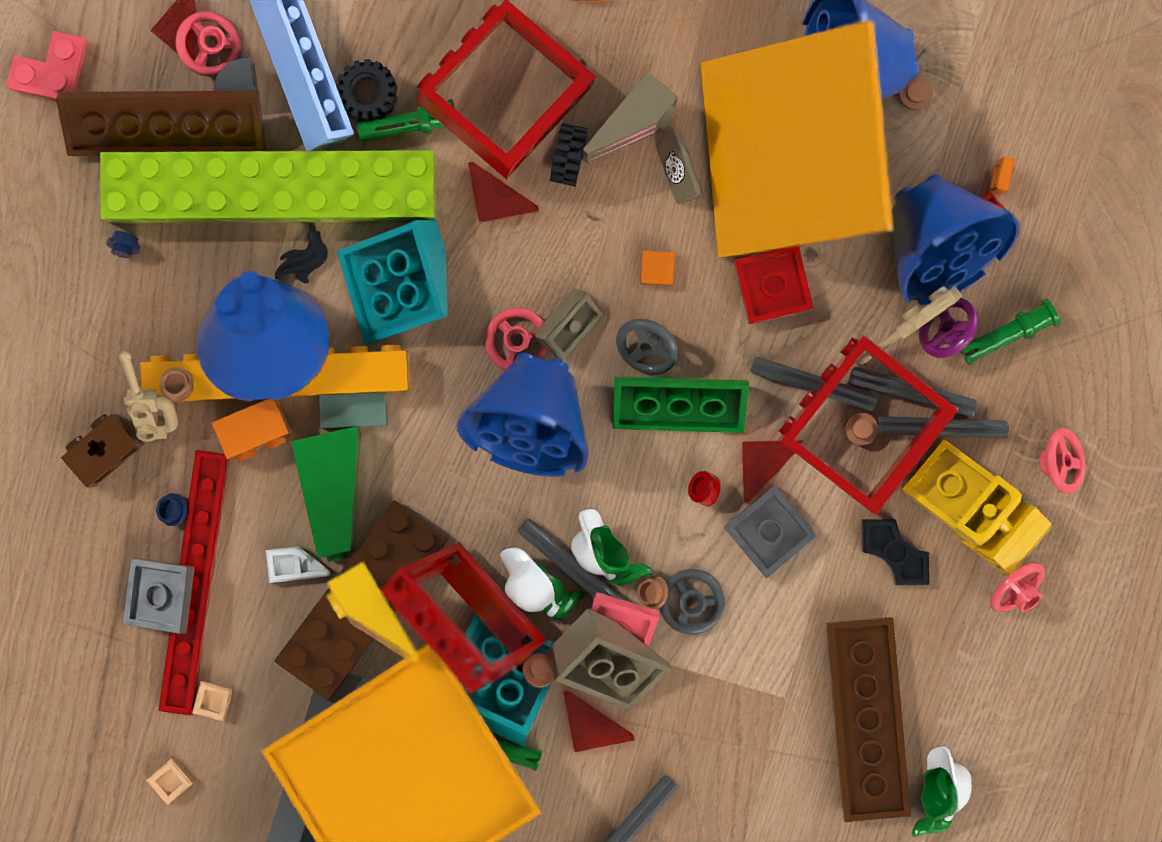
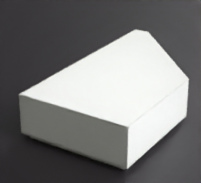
M301 546L266 550L269 583L331 576V570Z

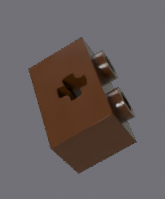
M103 414L90 425L93 429L84 438L81 435L76 437L65 447L68 452L61 459L86 488L96 487L144 445L126 422L117 414H110L109 416ZM96 443L106 444V447L103 448L106 452L105 454H96L95 450L98 449Z

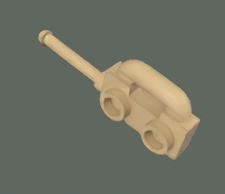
M945 285L928 297L931 303L922 309L917 304L903 314L902 318L905 322L896 328V332L877 344V346L885 350L901 337L904 339L957 302L962 297V294L956 286L949 290ZM866 352L857 359L856 364L860 367L865 366V363L873 357Z
M122 352L119 360L123 364L130 385V390H127V396L124 397V404L127 405V413L132 418L138 439L146 442L154 441L155 439H167V433L174 431L178 426V417L172 400H169L164 395H157L156 389L143 390L138 385L131 363V355L128 352ZM162 410L163 416H157L156 412Z

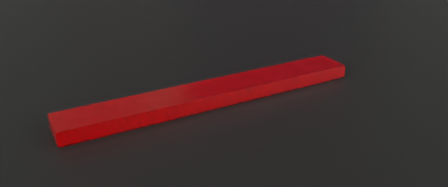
M195 450L179 565L194 567L187 633L169 632L158 711L190 716L193 714L230 460L226 458L225 453Z

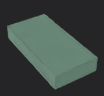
M386 392L319 395L320 428L387 425Z

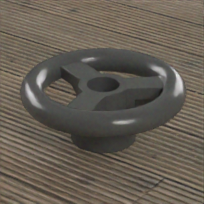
M647 319L630 320L621 326L616 336V345L621 357L637 371L652 375L662 374L672 369L677 362L679 355L677 343L672 334L657 322ZM634 330L639 342L637 348L630 353L626 345V337L629 332ZM653 355L666 360L658 365H650L639 361L644 356Z
M686 569L675 573L666 581L668 597L660 611L664 620L671 628L683 634L695 635L704 633L717 624L724 611L725 598L720 584L712 575L698 569ZM684 580H701L711 588L714 595L704 596L698 590H690ZM674 587L681 594L679 604L682 612L678 620L673 616L669 607V597ZM691 596L698 598V605L695 608H689L686 605L687 599ZM715 605L712 614L707 620L696 625L687 624L690 617L701 615L706 606Z

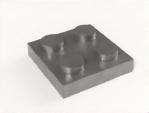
M775 485L723 527L765 578H768L817 537Z
M131 559L123 624L173 633H187L194 567L145 559Z

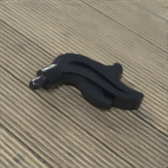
M314 223L309 224L310 233H307L309 241L307 248L304 250H290L280 257V260H285L286 258L290 260L285 261L277 268L275 272L276 280H280L283 275L298 272L299 280L304 284L309 283V274L325 263L328 258V249L322 242L320 231H316Z

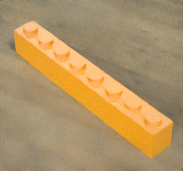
M382 345L381 352H368V346L348 347V353L335 354V348H329L325 363L315 378L304 388L287 397L411 391L409 352L406 350L401 351V345ZM184 354L183 361H171L170 355L150 356V362H140L142 389H156L157 395H163L160 390V379L168 369L182 368L191 374L194 380V388L191 395L182 401L172 402L236 399L223 393L209 381L200 365L197 354Z

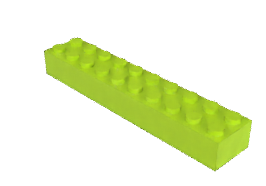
M433 150L100 152V219L110 224L413 222L418 220H437L436 155Z

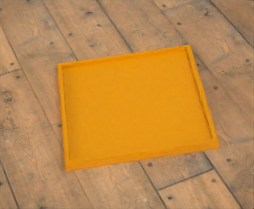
M864 21L700 62L718 258H728L893 230L874 22Z
M427 644L416 651L420 661L413 664L404 658L261 751L316 842H498L540 815L542 811L460 681Z

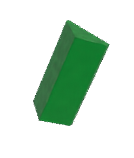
M614 377L613 429L744 433L749 380Z

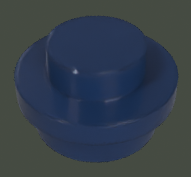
M114 231L112 237L107 239L106 245L112 249L111 253L116 256L130 258L131 255L138 254L140 250L138 245L139 238L133 234Z
M170 493L162 497L156 507L158 519L168 526L180 525L187 514V503L184 497L176 493Z

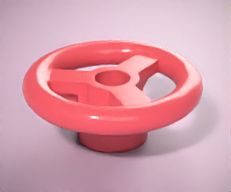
M210 11L197 12L187 17L178 28L175 40L177 53L183 64L196 74L208 77L217 76L224 66L240 57V35L233 23L223 15ZM210 21L219 24L226 30L230 38H225L223 31L218 27L208 26L204 28L201 22ZM190 28L198 37L197 42L200 49L195 61L188 54L185 43L186 35ZM205 38L212 39L215 47L207 46ZM222 49H231L229 57L222 64L214 67L204 66L210 54H217Z
M510 308L497 314L489 323L485 333V348L492 362L502 370H506L517 360L518 354L526 350L530 342L537 341L533 337L536 331L527 332L521 326L511 327L506 320L516 317L524 318L532 322L539 329L544 321L535 312L525 308ZM498 328L504 333L503 341L509 350L506 360L499 355L495 347L494 339ZM520 334L523 336V343L520 346H514L511 343L513 335ZM540 344L534 357L545 359L548 350Z
M1059 428L1050 435L1046 450L1042 451L1040 455V467L1043 474L1050 477L1054 486L1066 494L1074 493L1080 488L1085 475V457L1077 436L1069 429ZM1064 438L1069 442L1073 450L1074 457H1072L1071 453L1067 451ZM1075 469L1071 483H1065L1067 472Z
M1029 563L1008 575L993 592L990 600L991 608L996 612H1006L1015 607H1018L1021 612H1027L1034 608L1042 598L1038 587L1045 577L1044 566L1040 563ZM1008 591V595L1003 600V602H1001L1002 597Z

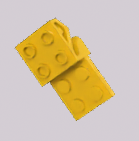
M945 439L903 488V493L955 531L956 539L1006 577L1020 567L1051 529V523L1036 507L1020 501L1022 494L1000 476L997 475L995 477Z

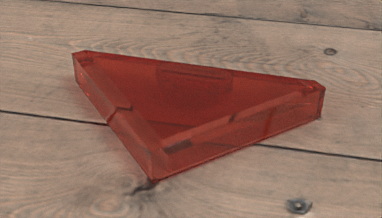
M176 0L150 30L176 53L175 40L178 28L187 17L197 13L196 0ZM190 28L186 35L185 43L188 54L195 61L199 53L198 37Z
M468 162L479 223L539 212L536 204L476 163Z
M796 440L803 446V440ZM741 442L744 503L750 502L795 454L782 442Z
M563 691L575 752L635 741L633 733L571 691Z

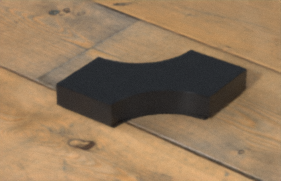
M861 519L862 552L874 554L883 559L893 573L895 585H929V552L916 550L909 546L899 533L896 519Z

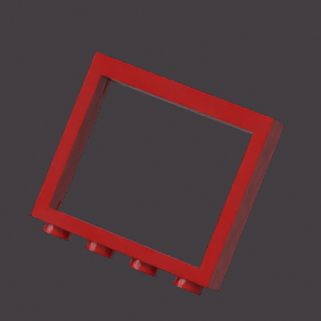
M504 0L499 7L494 4L489 8L482 18L484 22L478 29L472 27L461 39L462 45L456 52L451 49L445 54L439 63L441 67L434 75L429 72L423 77L417 86L419 88L417 103L507 180L591 89L596 76L511 2ZM502 21L506 22L574 81L508 153H505L436 93L439 87Z
M860 335L857 340L852 337L843 346L840 353L844 356L836 366L831 363L824 370L819 378L823 383L816 392L810 389L799 403L802 409L795 418L790 415L784 421V424L778 430L782 434L778 440L876 515L959 409L864 335ZM864 351L937 407L868 496L795 440Z
M460 542L400 568L380 590L471 694L525 663L547 641ZM455 554L461 560L458 565L452 561ZM441 574L511 654L490 665L419 583ZM527 635L533 640L528 644L524 641ZM479 664L484 670L479 672L475 666Z

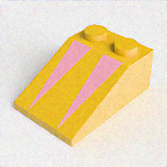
M363 562L327 583L332 593L327 595V598L340 619L346 616L353 626L413 664L420 661L413 645Z

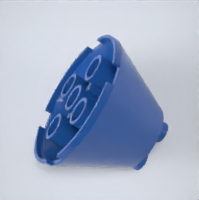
M813 0L801 23L802 25H807L804 36L864 21L874 22L881 100L901 92L908 84L910 78L913 79L917 76L919 61L915 58L914 32L912 29L904 28L868 0Z
M939 174L928 177L924 182L913 188L905 187L901 189L894 197L896 204L891 210L892 237L901 295L908 303H911L912 300H917L920 305H927L931 303L928 297L944 285L948 290L956 286L959 292L967 289L986 275L983 269L996 257L1001 261L1010 251L1019 234L1020 225L1018 220L1010 211L943 180Z
M248 271L230 281L221 290L207 311L197 334V355L209 381L223 393L243 401L252 402L253 399L272 398V401L301 390L319 373L329 351V326L321 307L306 292L295 286L258 275L254 271Z
M528 353L518 354L517 360L461 413L457 423L459 436L472 450L477 451L479 447L492 455L490 461L519 472L549 477L565 476L566 470L575 468V472L581 471L586 466L589 456L575 379L568 371L569 365L559 359L547 361L536 358Z

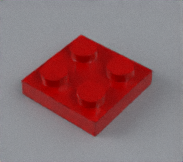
M799 246L734 260L749 325L814 309Z

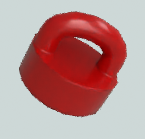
M707 471L696 473L688 485L690 499L704 506H712L717 501L721 490L719 478Z

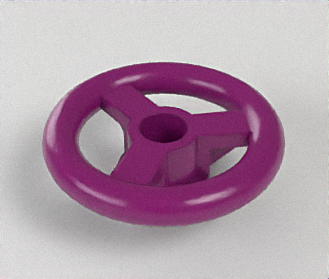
M960 298L939 314L941 323L939 324L937 334L931 341L929 340V329L936 317L920 327V345L927 354L936 358L950 357L962 351L971 342L977 330L978 314L975 307L968 300ZM949 308H962L967 313L968 321H955L950 315ZM945 344L949 345V347L939 348L940 346Z

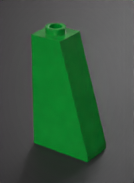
M356 426L291 441L317 558L326 556L327 562L347 558L346 552L354 549L361 441L360 427Z

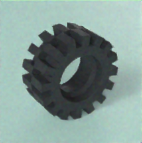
M364 59V62L354 61V65L351 67L347 65L344 68V74L339 75V85H336L345 111L349 116L365 122V120L370 121L384 118L388 111L391 113L394 109V102L397 103L398 88L390 70L382 66L380 62L375 61L374 63L370 59ZM364 79H372L380 87L378 98L371 103L360 102L355 96L356 85Z
M561 123L551 169V182L576 187L588 128Z

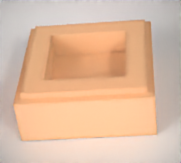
M202 680L192 713L224 722L227 718L235 688Z
M174 757L146 780L167 805L195 782Z

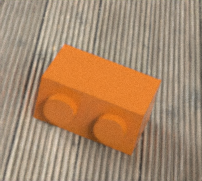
M272 398L266 399L212 422L226 458H237L238 463L257 456L255 450L267 445L268 449L271 450L286 444L287 440L285 437L293 434L279 399L272 401Z

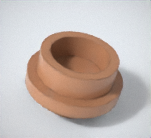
M921 77L910 78L906 87L899 92L901 103L910 110L925 108L931 102L933 96L930 83Z
M182 368L168 369L160 379L162 394L172 401H182L188 398L194 388V380L191 374Z
M856 413L847 420L845 434L853 444H870L878 434L877 421L870 414Z
M650 576L642 580L637 590L639 601L650 609L661 608L668 597V586L665 580L659 576Z
M534 654L525 661L523 675L529 684L535 687H545L552 683L554 676L547 655Z

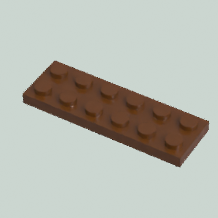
M259 91L58 92L56 97L67 156H100V152H239L266 150Z
M394 500L337 577L363 562L377 587L381 590L400 568L439 552L446 543L447 538ZM330 588L326 590L274 660L275 663L327 701L332 698L374 641V638L353 626L346 616L342 619L339 618L327 598V595L332 593ZM383 595L392 612L394 613L396 611V608Z
M892 617L826 622L844 822L911 817L894 620Z

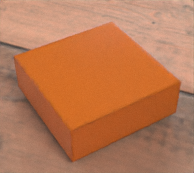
M1004 156L995 163L989 189L992 194L1001 196L1008 192L1016 159Z
M642 250L640 284L673 286L675 252Z

